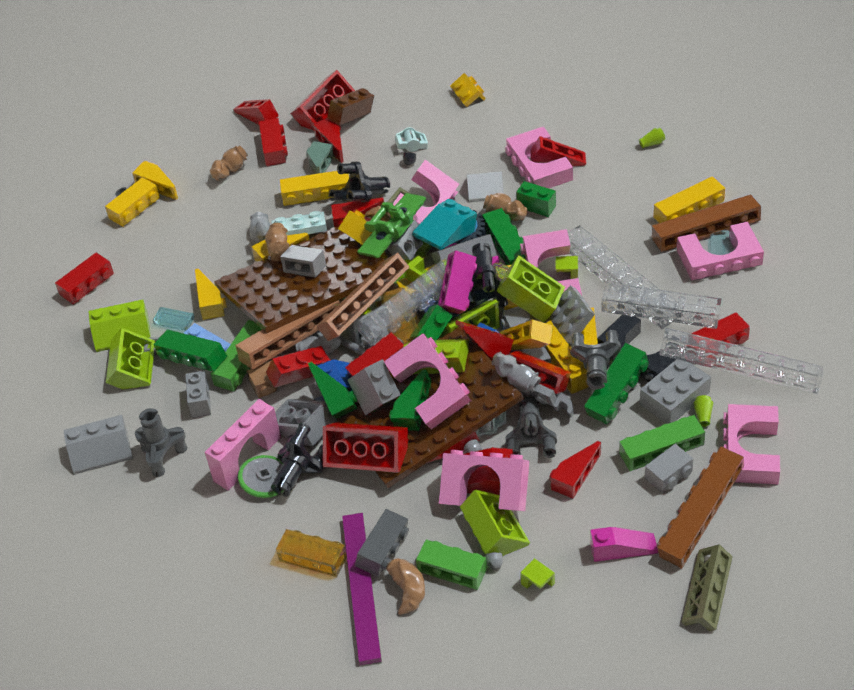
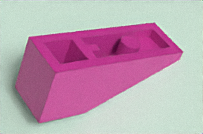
M617 527L590 530V546L594 562L658 554L654 533Z

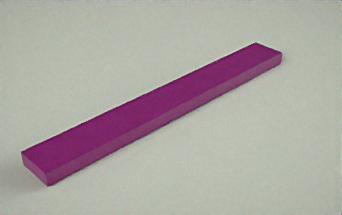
M363 513L344 515L342 519L359 664L382 662L371 573L355 566L357 553L366 541Z

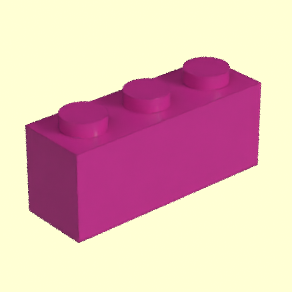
M457 250L448 254L438 305L444 310L459 315L468 309L470 303L468 296L473 288L472 277L477 268L475 256Z

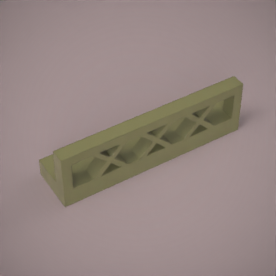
M720 544L699 549L681 622L685 626L700 623L708 631L717 630L733 558ZM710 555V558L704 563L705 556ZM706 572V575L700 581V577ZM702 590L700 596L695 600L696 595ZM698 608L697 615L691 617L692 613Z

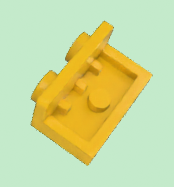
M465 73L450 85L466 107L478 97L483 101L486 99L483 95L485 91L479 85L476 86L478 82L472 76L468 77Z

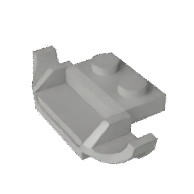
M540 384L533 392H520L524 396L528 397L530 395L536 398L542 404L552 405L556 411L567 409L568 416L571 418L573 416L572 402L563 393L555 394L554 390Z

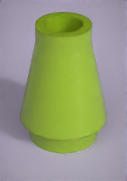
M659 127L652 129L645 136L638 139L640 146L645 148L661 144L666 138L663 130Z
M707 395L697 396L693 402L698 422L702 427L710 425L714 404L711 397Z

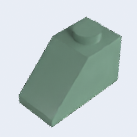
M313 141L312 145L307 149L306 156L315 174L325 173L334 159L331 144Z

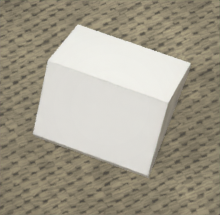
M502 171L467 175L469 202L485 201L486 196H490V194H504Z

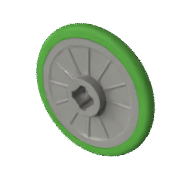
M269 455L252 457L240 467L238 482L242 489L252 496L260 498L277 496L279 494L271 489V484L274 482L283 463L278 458Z

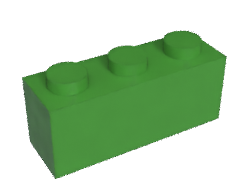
M426 539L416 558L417 569L420 573L478 590L487 571L486 557L478 553L463 551L458 547L443 545L438 541Z

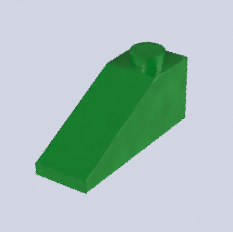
M308 363L334 418L338 419L358 409L355 404L358 400L353 391H349L314 363Z
M422 370L395 401L393 410L390 411V421L393 422L394 427H407L408 430L420 429L422 418L415 408L428 398L431 379L427 370Z

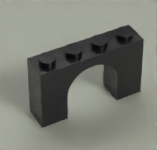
M625 311L597 338L598 344L606 342V333L609 330H615L618 333V341L622 349L625 343L629 344L641 333V319ZM672 338L661 350L647 355L648 367L639 376L650 382L680 356L688 360L689 347Z

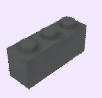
M385 509L357 553L355 566L379 577L382 570L386 571L387 565L391 562V555H396L399 550L400 540H405L408 535V518Z

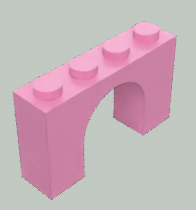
M544 126L506 139L505 152L507 156L512 158L513 165L518 167L520 175L524 176L526 182L552 188L573 180V167L566 157L548 163H535L529 160L531 157L530 150L539 136L551 140V136Z
M424 160L411 180L431 195L434 206H421L413 216V220L419 225L439 203L447 199H454L458 193L456 188L459 183L427 160ZM402 193L394 201L393 206L404 196Z
M748 222L730 226L729 240L735 250L725 255H715L705 251L696 234L677 237V252L691 281L763 264L764 251Z
M567 229L523 236V243L520 244L521 255L525 254L526 261L538 268V265L546 258L570 254L571 245ZM578 278L557 281L565 286L564 291L571 285L582 296Z
M421 334L384 361V363L399 383L422 368L432 367L439 370L441 382L438 390L415 408L425 424L430 429H433L471 401L467 395L470 391L464 383L459 384L456 380L459 378L458 374L453 368L449 369L446 363H448V360L442 352L438 354L435 349L438 346L432 337L427 338L424 334Z
M260 399L205 451L213 482L228 491L238 482V471L240 470L238 457L246 441L252 437L253 442L269 450L281 438L274 407Z
M728 404L727 412H723V424H727V428H723V440H726L727 444H724L723 447L744 457V468L735 482L779 484L780 455L750 453L738 443L742 437L750 434L777 435L779 423L778 406Z
M451 450L450 454L443 453L439 504L461 506L466 500L467 484L471 474L480 467L489 466L498 474L500 479L499 509L525 511L529 460H524L523 455L510 454V458H503V454L490 453V457L483 456V452L470 451V455H463V451Z

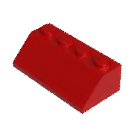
M335 70L290 114L300 126L314 131L313 124L327 118L331 100L355 90L341 73Z
M331 423L323 426V467L400 472L408 449L407 427Z

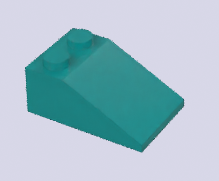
M447 199L439 203L412 232V235L442 250L474 232L477 213L453 199Z

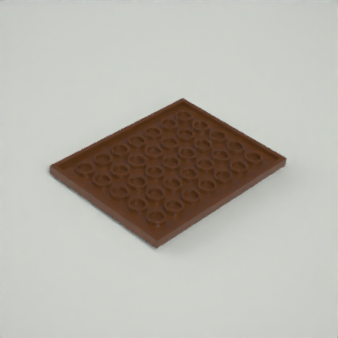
M333 227L327 232L317 234L308 241H301L296 245L324 251L326 266L316 277L286 273L283 271L282 262L274 261L269 256L263 261H256L248 267L222 276L214 281V283L223 295L262 330L269 333L347 297L385 260L382 257L374 258L358 254L357 251L362 244L339 230V227Z
M458 327L439 340L468 339V337ZM471 340L469 342L465 371L456 372L459 376L456 380L459 384L464 383L470 391L467 395L471 401L433 429H430L422 419L419 430H408V449L400 472L375 471L387 488H390L523 400V396L517 388L508 382L507 377L499 376L495 365H492V361ZM389 372L400 395L418 376V374H413L399 383L392 373ZM440 373L428 374L431 379L428 398L434 395L440 386ZM357 401L355 404L358 409L338 418L337 422L394 427L393 422L390 421V411L393 410L395 401L366 416Z

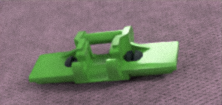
M406 193L395 206H393V203L383 202L374 217L364 224L365 229L372 232V234L357 251L358 254L379 258L388 246L400 238L414 221L413 216L424 204L426 197ZM386 212L390 214L391 218L388 222L381 221Z

